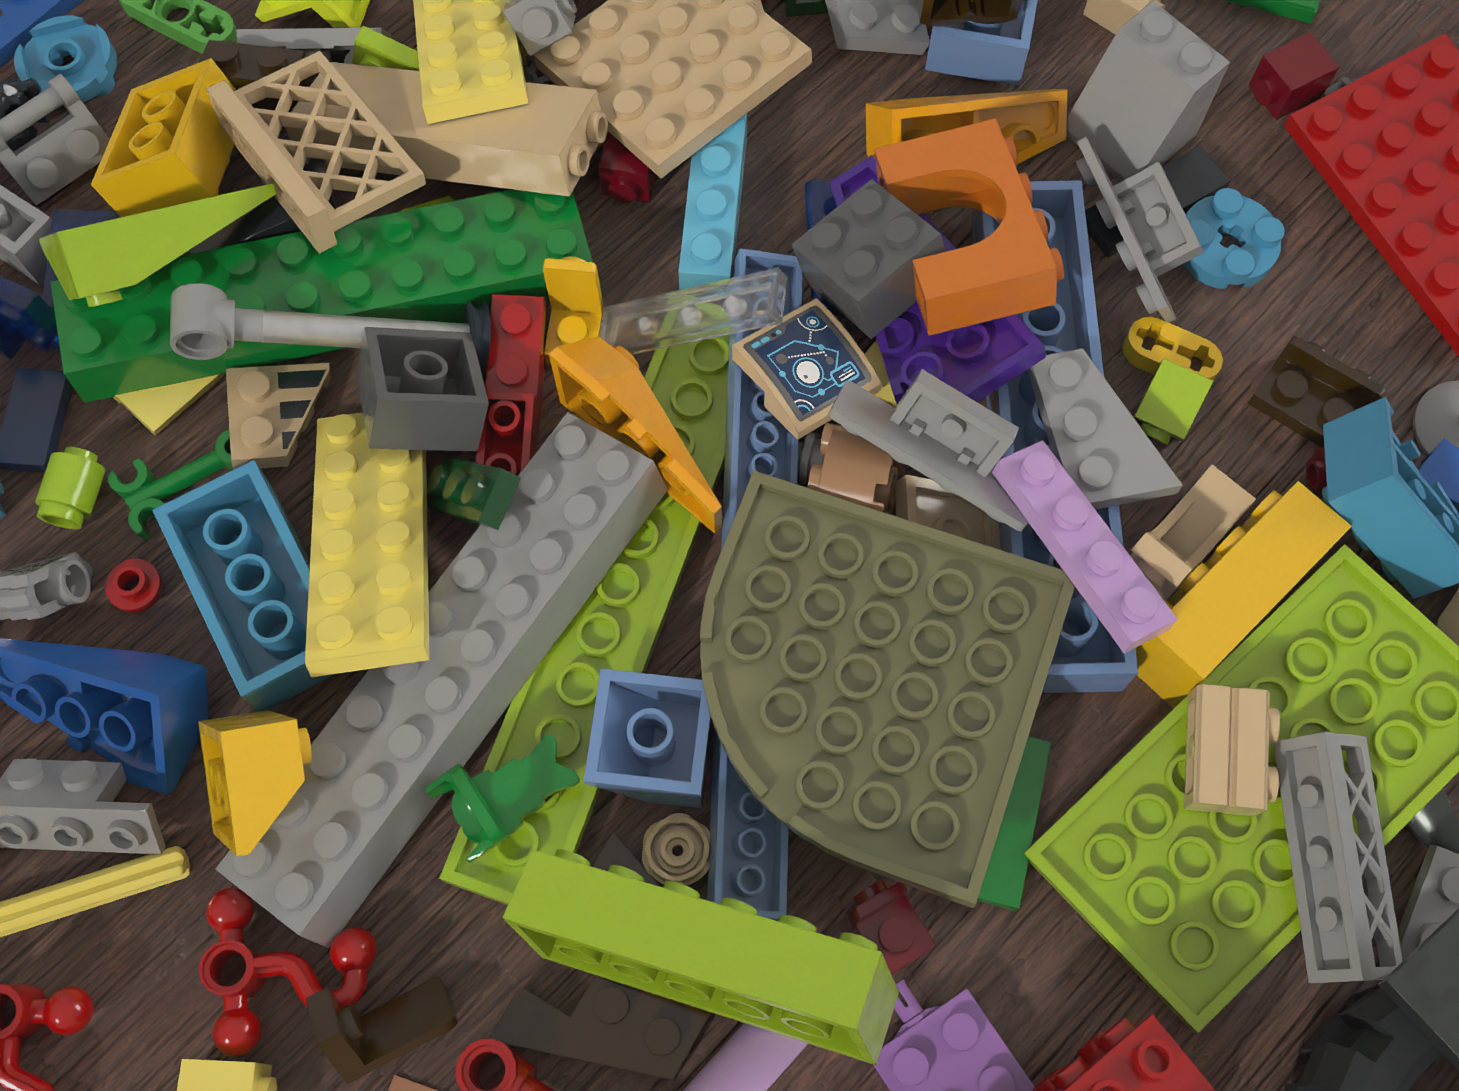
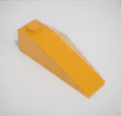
M1049 89L923 97L866 103L867 156H872L875 159V148L996 118L1003 137H1011L1013 139L1019 164L1066 140L1068 90Z

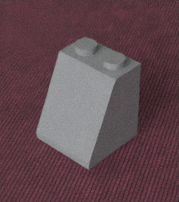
M1152 1L1117 31L1067 116L1066 136L1078 147L1077 141L1086 136L1097 152L1104 168L1120 182L1157 162L1162 166L1197 135L1230 62L1156 2Z

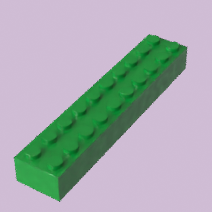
M511 189L356 220L334 231L338 244L321 253L317 252L301 231L181 255L136 285L120 288L122 300L94 307L88 306L86 297L69 300L59 280L51 281L63 373L84 403L115 397V395L219 375L226 373L228 368L257 367L346 348L234 341L233 349L227 348L226 352L217 358L195 360L180 356L170 346L171 295L175 289L187 284L201 283L221 289L227 295L228 300H235V308L448 323H462L465 306L468 301H471L476 309L481 308L483 302H487L491 317L492 294L544 297L546 305H549L550 300L543 273L545 259L577 257L586 262L593 263L573 191L570 196Z

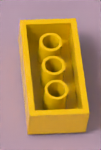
M1299 481L1284 496L1273 490L1251 513L1252 516L1241 527L1238 526L1228 535L1205 564L1202 562L1181 583L1173 596L1168 601L1164 600L1178 620L1170 630L1136 647L1137 676L1173 709L1196 685H1199L1352 527Z

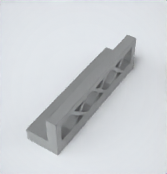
M1321 732L1278 740L1274 744L1308 982L1328 983L1383 980L1403 960L1366 736ZM1341 750H1346L1349 776L1344 770ZM1352 814L1357 819L1358 836L1354 831ZM1362 875L1366 878L1368 897L1364 894ZM1372 937L1376 940L1380 967L1375 966Z

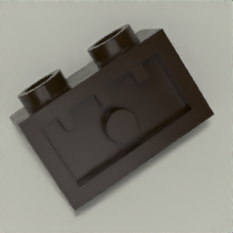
M1293 336L1248 404L1316 445L1324 447L1323 424L1381 399L1387 390L1384 386L1375 382L1369 374L1342 363L1327 354L1321 346L1312 342H1306L1298 336Z

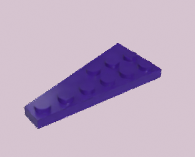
M869 156L830 182L837 207L871 179L878 183L876 161L872 156ZM924 213L918 214L919 217L941 233L946 252L956 249ZM915 302L876 335L896 404L902 399L921 369L978 402L1046 358L1044 344L1016 314L929 336L918 303Z

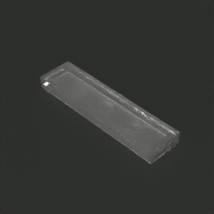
M778 267L607 306L603 310L599 336L613 348L621 346L630 354H636L782 324L788 277Z

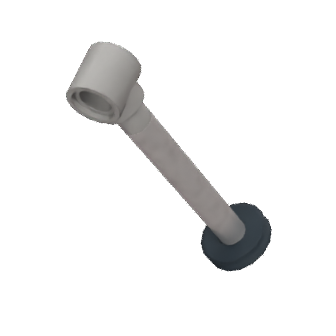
M201 283L180 286L171 295L170 346L178 355L189 359L209 360L217 358L224 354L227 348L233 349L234 341L361 348L364 327L471 332L482 378L485 376L488 366L491 328L487 302H483L481 308L476 309L471 301H468L465 306L462 323L241 309L235 308V300H228L227 295L221 289Z

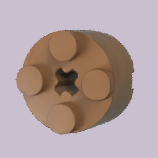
M826 423L820 446L821 455H825L823 465L815 463L812 465L808 488L893 515L896 504L895 482L897 475H901L902 463H899L889 453L863 437L848 432L842 425Z

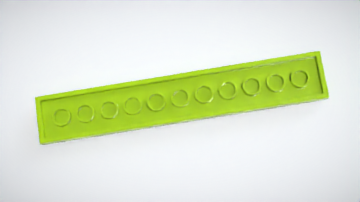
M678 295L644 379L714 493L725 465L731 311ZM667 493L664 494L512 700L483 772L490 770L494 773L512 759L522 760L536 748L544 736L550 734L557 742V764L575 770L580 778L579 783L575 787L557 791L545 799L541 809L522 819L524 825L513 835L471 863L468 862L467 857L478 844L469 840L463 833L462 826H460L439 877L443 882L508 905L532 849L550 855H555L557 849L577 852L601 790L584 783L600 669L637 673L646 672L702 525L697 518Z

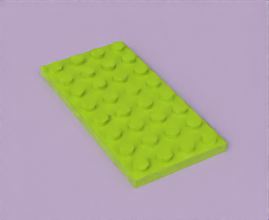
M1345 544L1199 684L1260 689L1270 692L1269 708H1277L1280 715L1278 740L1321 732L1366 736L1384 847L1459 772V646ZM1187 696L1044 833L1024 855L1029 859L1028 862L1193 1033H1199L1301 931L1280 783L1276 801L1274 803L1267 802V811L1257 816L1184 809ZM1269 743L1268 766L1277 767L1274 744ZM1341 750L1344 770L1349 776L1346 750ZM1352 814L1354 831L1358 836L1357 819Z

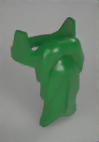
M548 734L542 738L527 757L520 761L512 759L494 773L486 770L473 777H470L461 764L458 763L430 784L425 791L431 798L454 790L455 794L451 803L453 815L457 823L462 826L466 837L475 844H478L467 857L468 862L471 863L513 835L524 825L522 819L541 809L546 798L557 791L575 787L579 783L580 778L575 770L557 764V742L552 735Z

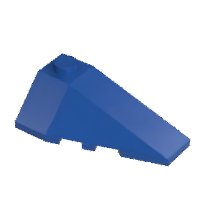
M0 638L1 701L36 724L44 720L49 721L68 734L66 744L81 753L90 748L109 762H121L127 779L126 782L166 795L175 790L200 737L198 721L207 720L209 717L206 666L161 653Z

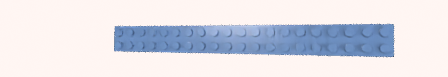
M740 248L733 262L721 551L753 470L797 484L798 440L764 407L765 392L732 360L733 344L802 306V270L796 256ZM714 727L707 901L720 904L722 898L736 899L755 908L758 916L779 922L780 916L786 915L789 828L775 818L747 787L728 758Z

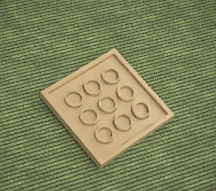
M607 0L574 24L570 34L533 54L537 68L557 86L597 90L601 112H604L607 116V131L660 178H663L812 64L811 48L750 0Z

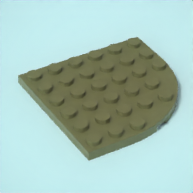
M753 470L714 568L705 596L700 626L702 682L710 717L721 745L736 772L753 795L775 818L802 839L827 854L857 867L974 908L1075 586L1061 569Z

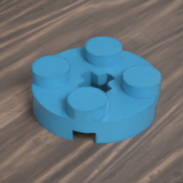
M73 15L58 16L37 24L29 31L33 38L26 44L25 48L19 44L15 51L14 66L21 81L30 78L36 79L42 89L41 92L49 88L48 81L60 73L70 83L83 103L94 97L108 95L115 86L113 75L117 69L116 50L106 32L97 24L96 27L88 25L82 17ZM67 55L73 57L74 61L70 64L59 66L63 64V57Z
M1220 189L1214 196L1198 201L1186 214L1205 253L1183 263V266L1194 278L1210 287L1226 289L1228 284H1244L1242 288L1253 286L1267 276L1280 255L1281 239L1284 236L1283 224L1277 218H1274L1261 204L1242 196L1235 189ZM1221 234L1235 237L1241 248L1234 244L1228 248L1220 244L1223 238Z

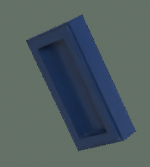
M16 369L0 429V469L45 473L51 454L57 451L73 387L63 371Z

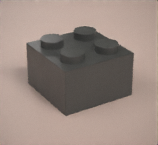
M873 179L868 181L791 244L806 283L870 339L917 302L912 260L946 252L941 233Z
M364 327L357 381L369 449L478 451L489 402L472 333Z

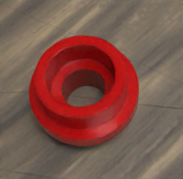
M129 559L119 563L111 570L105 583V592L108 600L115 607L125 612H139L149 609L158 601L162 590L161 574L150 562L143 559ZM139 577V583L134 589L130 591L124 590L126 584L131 579Z

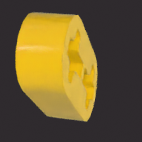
M1143 317L1135 321L1130 327L1122 347L1124 356L1129 363L1153 375L1160 362L1166 359L1214 380L1223 363L1221 351L1214 343L1155 317ZM1146 336L1155 339L1151 351L1141 347ZM1193 357L1202 360L1199 372L1190 368Z

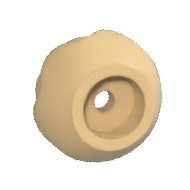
M683 813L671 814L663 820L653 823L647 829L643 838L642 861L644 867L653 878L662 884H665L666 881H674L688 886L698 881L709 869L710 831L691 816ZM674 847H682L683 854L675 856L672 853Z

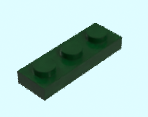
M446 457L442 465L440 464L435 467L428 479L427 494L429 496L427 498V507L448 516L499 530L521 477L502 468Z

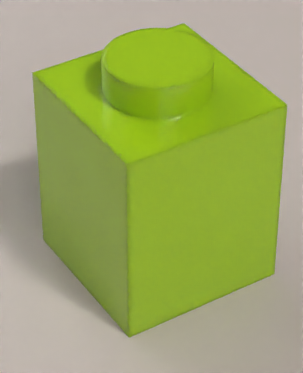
M1163 359L1133 418L1142 423L1141 429L1147 437L1168 445L1171 437L1180 441L1184 440L1213 380Z

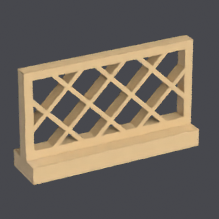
M321 51L236 91H233L225 80L206 89L222 130L264 184L274 183L277 193L274 195L318 253L338 244L334 231L426 184L424 173ZM319 72L325 78L321 89L299 86L300 81ZM266 97L279 99L275 110L258 109L252 106V104ZM292 101L315 103L311 115L288 112ZM327 105L350 108L346 119L325 117L323 115ZM282 126L305 129L300 142L278 139ZM317 131L341 133L336 146L313 143ZM352 136L374 137L376 140L373 149L349 148ZM307 158L331 160L326 173L304 171L303 168ZM349 162L367 165L363 177L338 175L342 163ZM379 166L398 168L404 173L391 181L375 180ZM333 189L357 192L354 200L336 209L329 203Z

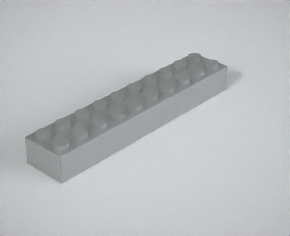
M567 412L519 474V477H521L499 530L480 525L428 592L429 660L369 669L311 744L312 762L303 765L305 781L252 852L247 855L236 856L230 850L216 867V870L296 934L329 948L334 938L343 930L443 795L431 798L425 789L456 764L460 763L462 767L466 764L668 489L653 460Z

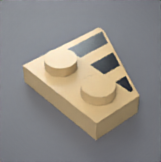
M329 363L226 369L230 449L233 470L252 460L257 463L259 468L289 466L298 447L297 439L300 433L307 429L315 413L314 405L323 386L327 387L331 380Z

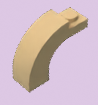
M1212 464L1154 530L1146 532L1131 549L1133 553L1130 556L1161 598L1167 601L1257 499Z

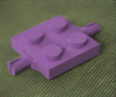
M904 979L896 984L899 993L908 1005L905 1007L898 997L894 1008L904 1025L901 1026L894 1039L882 1047L877 1065H874L890 1091H1032L1034 1085L967 988L942 1006L923 1010Z

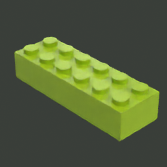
M532 849L502 917L544 959L877 1065L899 995V990L882 952L877 951L878 946L865 937L844 932L840 934L839 939L816 933L817 928L814 925L795 916L781 915L778 922L758 916L755 908L736 899L722 898L721 903L717 904L700 899V894L696 890L678 882L666 881L664 887H659L644 882V878L640 874L623 866L611 865L608 871L591 867L587 859L564 849H557L555 855Z

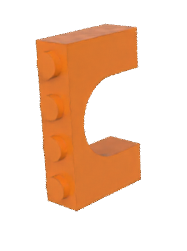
M996 118L874 149L878 184L917 215L948 207H967L990 215L1000 224L990 236L978 243L912 260L915 297L929 336L1056 305L1057 281L1064 279L1062 258L1057 248L1049 249L1046 242L1048 240V229L1044 214L1041 209L1033 210L1031 205L1033 196L1028 175L1025 172L1018 174L1016 169L1018 159L1014 141L1011 137H1003Z

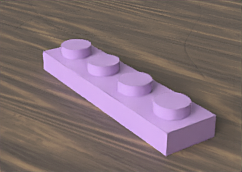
M1043 440L1004 457L996 463L992 471L993 475L1123 653L1170 630L1178 620Z

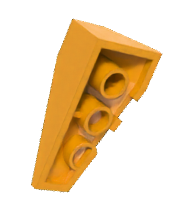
M600 336L555 347L549 353V358L560 403L579 419L653 460L668 489L666 493L715 534L722 527V506L641 374L636 359L625 348L621 346L613 348Z

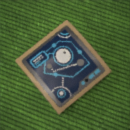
M817 298L732 345V360L765 392L764 407L797 440L832 420L828 413L846 381H852L873 395L881 391L882 383L862 350L842 324Z

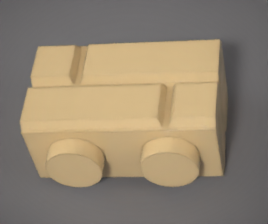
M1201 684L1196 685L1188 693L1184 809L1257 816L1267 811V802L1274 803L1276 801L1279 775L1277 767L1268 766L1269 743L1275 744L1278 740L1280 715L1277 708H1269L1270 692L1260 689Z

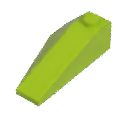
M274 183L59 231L42 237L39 241L68 299L74 300L86 297L88 306L94 307L122 300L120 288L136 285L277 193Z

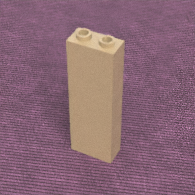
M330 62L421 169L426 179L570 196L580 177L586 174L589 161L598 144L603 143L607 135V116L604 112H601L597 90L525 82L529 104L428 124L422 107L419 71ZM319 73L310 87L321 89L325 78ZM299 101L291 113L311 115L315 103ZM327 105L323 116L346 119L350 108ZM285 127L290 140L300 142L305 129ZM317 131L313 143L336 146L341 133ZM353 135L349 148L372 150L376 139L374 137ZM326 160L328 166L331 160ZM343 162L341 168L365 171L367 165ZM379 166L377 170L379 173L404 174L398 168Z

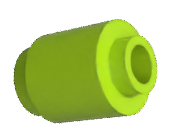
M66 447L64 452H54L51 454L35 503L39 506L36 516L40 520L66 529H81L83 520L91 517L106 471L102 465L97 463L98 456L77 447Z

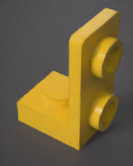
M577 257L547 258L544 260L543 273L551 305V315L544 351L546 364H551L549 353L555 347L602 336L605 313L598 269L595 263L586 262Z

